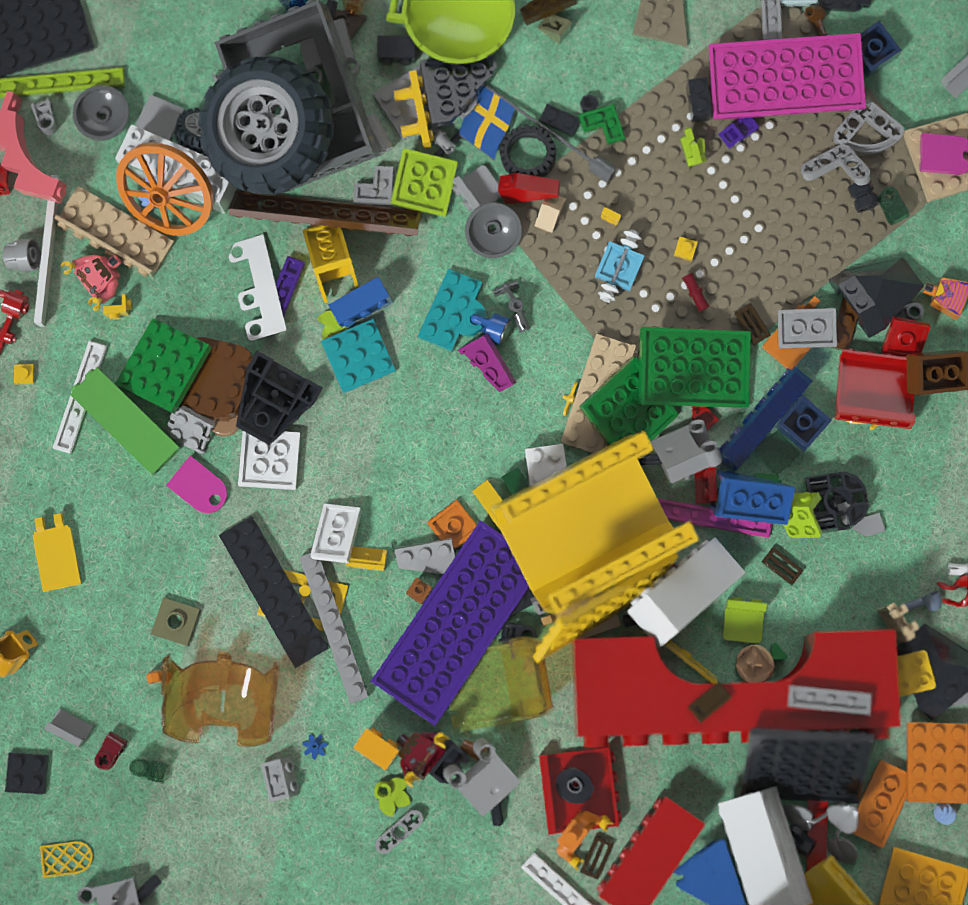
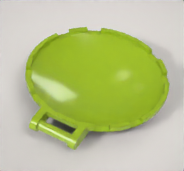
M391 0L389 13L386 15V21L405 24L409 36L424 53L443 62L466 64L490 56L504 44L513 27L515 4L514 0H404L402 14L396 13L398 0Z

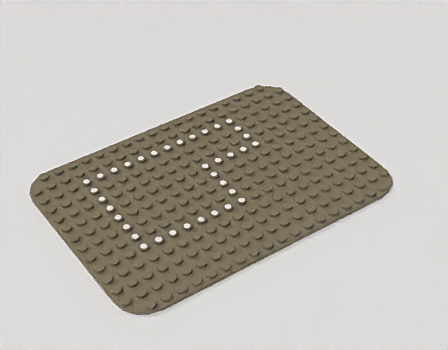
M781 6L782 39L818 36L816 26L808 21L802 11L794 6ZM761 7L753 11L711 44L763 40ZM707 46L618 114L626 137L624 141L607 146L601 128L576 146L578 150L591 159L594 156L597 158L600 155L618 168L617 174L609 184L591 173L588 166L589 161L573 150L555 162L553 169L549 170L548 175L542 176L543 178L560 180L559 196L566 198L552 233L535 227L538 214L545 199L513 203L509 207L516 212L522 226V234L518 245L595 339L596 334L630 345L635 344L636 350L639 351L637 356L639 360L640 327L744 331L734 313L751 303L766 328L769 329L778 322V310H793L828 283L829 278L842 272L919 212L927 203V199L904 136L894 146L883 152L871 155L857 154L870 170L871 181L874 186L872 192L876 193L880 201L878 206L870 210L857 213L854 206L856 199L851 198L847 189L855 182L841 166L814 180L808 181L803 179L801 166L837 146L833 141V135L853 110L752 117L758 124L759 129L729 149L718 134L740 118L713 120L709 48ZM707 77L712 110L711 118L709 121L691 123L686 90L687 81L689 79ZM864 84L865 99L872 101L890 115ZM866 105V108L859 113V115L862 117L864 112L868 111L869 107ZM877 116L875 122L878 125L885 124V119L882 116ZM851 118L849 125L857 127L859 122L857 119ZM865 122L850 141L857 144L872 145L883 142L887 138ZM888 123L884 129L887 130L891 123ZM686 127L692 129L695 142L699 138L705 140L707 162L688 167L680 142L681 137L685 136L684 130ZM845 129L843 134H839L838 139H845V135L847 134L848 130ZM898 129L892 130L891 134L893 136L897 134ZM825 160L822 164L827 165L831 161ZM857 163L848 164L849 167H854L857 165ZM604 207L621 215L618 226L601 219ZM629 229L635 230L639 233L641 240L636 241L638 248L631 250L644 255V259L631 290L627 291L617 287L619 293H614L613 295L616 300L610 303L600 299L598 292H603L601 284L608 282L595 278L597 269L609 241L624 247L620 241L626 237L624 231ZM679 236L697 242L692 261L674 256ZM693 273L699 287H702V293L708 305H710V307L701 312L698 311L692 297H689V291L682 280V277ZM749 309L746 310L760 334H762L763 331ZM741 313V316L743 317L744 321L753 333L754 337L757 338L755 332L751 328L745 316L743 315V313Z

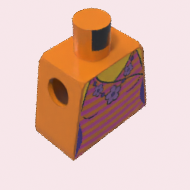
M941 278L937 286L926 282L923 293L933 296L930 306L957 320L961 316L968 297V282Z

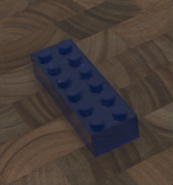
M796 366L792 370L789 368L779 379L781 383L773 385L766 394L768 398L763 397L754 408L756 412L753 413L751 411L742 422L744 426L742 428L738 426L729 437L732 440L730 442L726 440L719 448L722 463L732 472H735L813 382Z

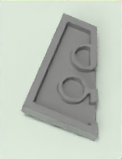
M452 538L395 548L398 568L444 574L455 558Z

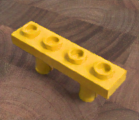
M416 70L409 71L410 87L393 91L396 102L411 98L415 101L418 121L414 124L400 126L402 137L419 134L422 137L424 149L430 148L431 141L434 138L432 129L428 130L427 123H430L429 112H425L423 106L427 105L425 93L421 94L420 87H423L422 76H418Z

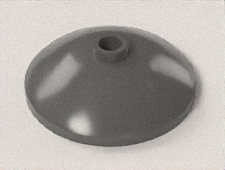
M104 85L93 86L82 92L76 99L73 106V120L77 129L85 137L96 141H105L118 136L124 130L129 120V106L124 96L118 90ZM102 114H106L105 119H100Z
M497 202L478 206L471 212L465 224L467 243L474 252L486 258H500L509 254L518 245L522 234L521 222L516 212L509 206ZM491 224L496 225L493 230L489 229V226Z

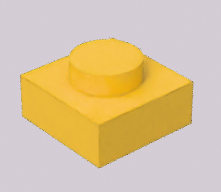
M679 236L674 256L692 261L697 242Z
M14 365V384H34V365Z

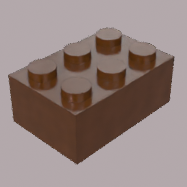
M946 350L907 354V393L926 395L968 390V351Z

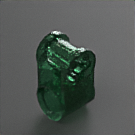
M886 187L879 193V205L890 225H894L910 216L908 208L894 187Z
M143 758L134 759L129 766L130 772L133 775L162 784L165 783L163 779L166 768H169V764ZM137 762L144 764V770L141 773L136 772L134 768Z

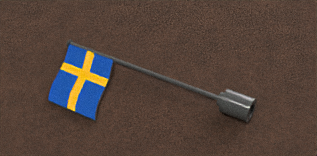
M486 84L477 95V104L474 110L463 119L459 136L495 161L498 147L510 126L514 110H517L589 161V171L605 183L609 184L618 172V168L599 155L597 158L594 156L591 159Z

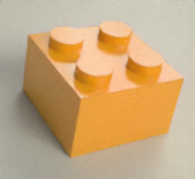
M372 727L371 730L366 728L353 748L386 771L400 751L398 749L399 745L391 739L387 741L383 739V733Z

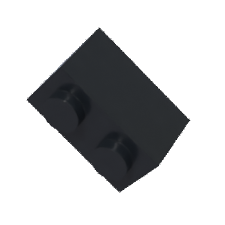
M377 35L378 63L385 66L392 65L393 63L408 66L411 63H415V43L410 36Z
M707 77L689 79L686 90L691 123L709 121L712 110Z

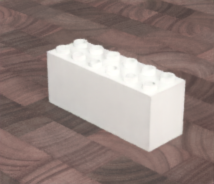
M134 125L130 126L115 158L118 164L130 149L143 143L155 142L173 146L190 156L203 169L213 189V209L224 214L226 213L237 187L221 177L212 168L208 157ZM143 154L157 181L159 154ZM165 156L164 182H168L182 166L180 162L168 156ZM137 157L133 158L128 168L146 180L147 177ZM186 169L173 184L172 188L178 189L199 183L193 174ZM202 190L182 194V196L204 205Z
M716 538L710 542L706 539L698 546L700 550L694 549L687 555L688 559L685 557L675 565L678 569L675 567L670 569L664 575L666 579L662 576L653 584L655 588L650 586L641 596H638L631 602L633 607L627 612L649 637L655 638V644L658 648L746 573Z
M772 787L719 803V814L724 821L725 833L730 840L731 852L736 859L737 871L742 878L743 891L748 898L749 904L809 905L813 903L777 788Z

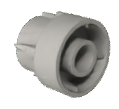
M21 239L13 243H7L3 249L5 266L8 269L21 270L23 272L37 271L41 263V252L35 239Z

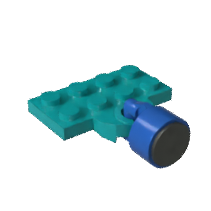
M448 269L417 337L451 352L454 351L460 335L472 337L479 332L488 333L493 343L502 345L509 336L512 321L510 318L494 313L491 319H488L484 307L477 301L483 282Z

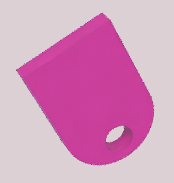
M922 133L920 135V171L952 175L967 173L968 161L963 158V153H968V139L960 136Z
M191 456L188 457L166 484L168 488L201 513H215L224 506L227 500L225 484ZM213 495H218L221 499L220 503L216 506L210 503V498Z

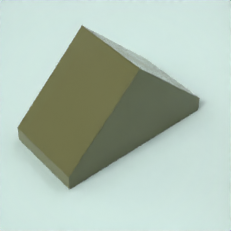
M552 15L544 18L537 28L560 45L570 33L572 22L568 19Z

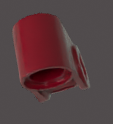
M110 731L94 758L96 767L103 770L111 769L124 751L123 747H126L128 741ZM101 758H106L109 761L108 764H103Z

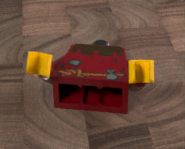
M422 732L420 734L413 733L410 738L405 734H401L398 737L396 743L402 747L398 753V756L401 758L400 766L405 777L404 780L410 787H413L412 783L415 780H424L446 750L444 749L445 745H443V742L446 739L449 740L448 736L443 733Z

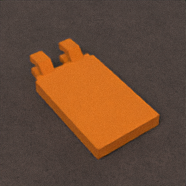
M814 296L807 305L799 304L796 309H814L820 300ZM778 329L762 345V348L789 372L811 349H778Z

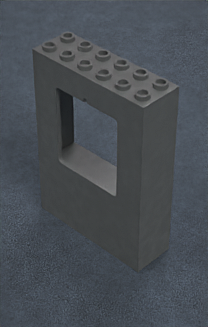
M309 0L302 7H292L285 14H275L271 16L270 20L255 22L253 27L248 29L247 27L240 28L236 31V34L231 36L230 34L223 35L218 41L214 42L223 68L226 70L230 66L233 67L241 63L244 59L256 56L264 57L283 49L282 45L286 48L313 37L335 99V104L331 105L334 134L333 140H330L327 150L329 153L324 163L319 165L313 173L314 175L308 181L291 188L289 191L381 155L329 7L320 0ZM259 102L256 106L258 112L263 109L262 102ZM247 117L245 126L250 124V117ZM261 121L262 128H266L265 121ZM286 124L281 127V133L284 134L288 130ZM255 135L250 138L251 145L256 143L257 138ZM271 139L268 143L270 149L275 146L274 139Z

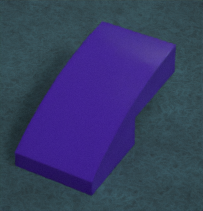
M752 117L740 118L722 130L718 136L731 149L756 132L759 126Z

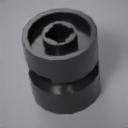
M872 181L866 185L853 183L847 188L851 198L856 199L854 206L857 213L865 212L880 204L878 196L872 192L874 189Z

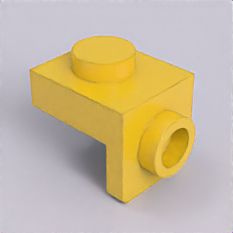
M122 294V305L103 306V314L109 317L110 320H118L120 316H129V310H132V300L128 299L126 294Z

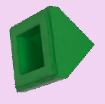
M773 643L770 646V654L773 660H786L788 658L777 643Z

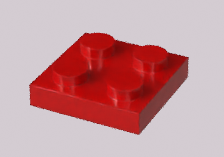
M893 316L881 348L882 353H889L899 357L907 356V354L921 353L931 328L930 324Z

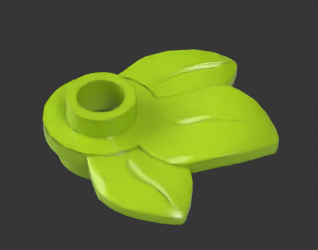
M326 311L317 318L320 323L325 325L322 331V340L348 330L351 327H341L332 311Z
M393 778L389 782L381 781L374 787V795L379 799V808L387 816L393 817L395 807L410 805L409 796L403 791L407 786L404 779ZM386 787L387 794L382 795L380 789Z

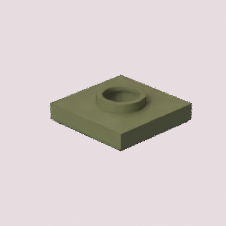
M163 597L151 635L188 646L201 609ZM174 614L179 615L182 619V624L176 629L168 625L169 617Z

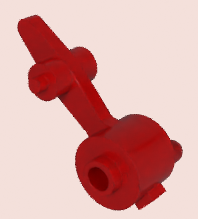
M0 289V297L4 298L1 312L7 314L3 328H0V355L5 343L12 345L13 342H17L15 333L10 332L14 318L21 319L29 311V297L23 295L24 292L15 290V292L9 290L7 292Z

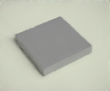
M150 94L135 126L170 141L175 132L177 118L184 109Z

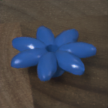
M310 734V742L306 741L302 744L309 747L305 750L304 754L307 755L312 752V758L315 760L317 753L322 756L325 755L321 748L326 747L328 744L325 742L320 743L322 735H319L315 740L314 736Z

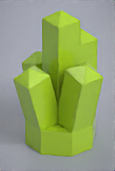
M686 127L684 130L685 136L681 137L680 142L688 167L707 162L705 140L699 138L695 142L692 129Z

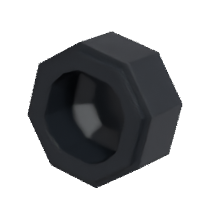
M589 94L583 96L580 101V107L582 112L585 113L598 109L599 103L595 96Z

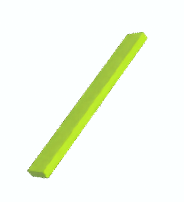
M124 67L0 79V98H5L7 91L13 92L20 97L84 91L99 85L112 88L126 87Z

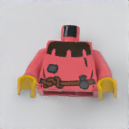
M95 254L73 260L72 263L64 261L61 263V268L64 266L70 268L64 271L66 275L70 274L73 268L76 269L74 273L92 295V298L88 300V305L91 306L93 303H97L93 310L98 311L101 303H106L116 294L118 281L121 278L116 268L122 262L116 255L107 259L105 256Z

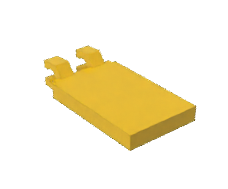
M61 513L53 515L56 527L46 529L45 518L34 519L37 531L32 536L43 592L82 584L72 528L65 525L64 515Z

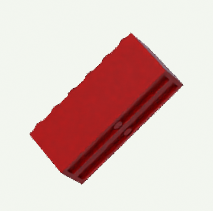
M666 796L658 797L652 805L654 808L650 815L646 814L642 819L641 824L643 826L640 831L635 830L629 840L632 842L629 847L624 846L618 856L621 858L617 864L613 863L607 871L610 875L606 881L602 879L596 887L598 897L610 905H652L706 824Z

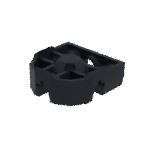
M836 472L805 477L807 492L819 493L820 496H824L823 504L827 511L819 512L818 504L813 509L817 522L822 523L819 524L822 534L850 530L864 519L869 502L866 487L858 476L848 472ZM840 476L841 486L831 488L830 477ZM832 492L833 497L831 500L827 499L828 495ZM863 492L864 502L854 504L852 494ZM845 502L850 505L846 511H839L837 508L838 504ZM846 515L848 526L838 528L836 516Z

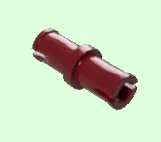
M693 273L682 277L689 291L688 295L694 300L698 311L701 312L710 307L702 293L703 289L699 287Z

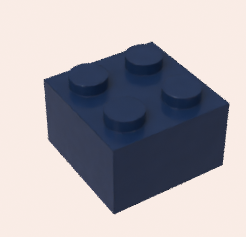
M880 21L861 33L863 73L868 78L898 58L902 50Z
M802 395L775 428L804 452L832 419Z

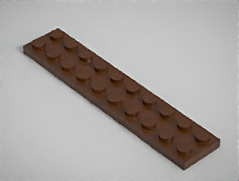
M235 190L229 206V215L238 218L268 219L275 222L305 223L312 226L323 225L331 228L360 229L368 232L378 231L387 234H404L406 236L418 235L422 216L420 211L405 208L285 195L258 194Z

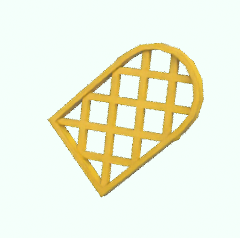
M72 841L40 846L43 878L84 872L90 867L93 860L90 847L83 842ZM72 844H80V846L76 848ZM67 845V847L64 850L61 849L59 846ZM83 845L88 849L86 854L80 851ZM54 846V848L50 852L47 849H45L46 847ZM70 846L76 850L72 856L66 853ZM56 848L62 852L58 858L52 854ZM43 850L48 854L45 859L43 855ZM77 852L83 856L79 862L73 858ZM63 854L69 858L65 864L60 861ZM50 856L56 860L52 866L46 862ZM85 858L89 861L86 868L81 865ZM71 860L77 864L73 870L67 866ZM57 862L63 866L59 872L53 868ZM45 865L49 867V870L46 873ZM79 866L83 869L75 872ZM65 868L70 871L69 873H62ZM51 870H53L56 873L54 875H48Z

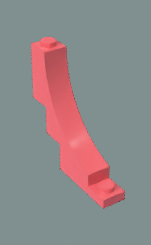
M7 91L0 109V150L5 152L1 166L10 172L18 174L14 188L22 194L61 203L66 194L67 185L58 179L44 174L33 162L26 146L24 118L18 114L22 99L15 93Z

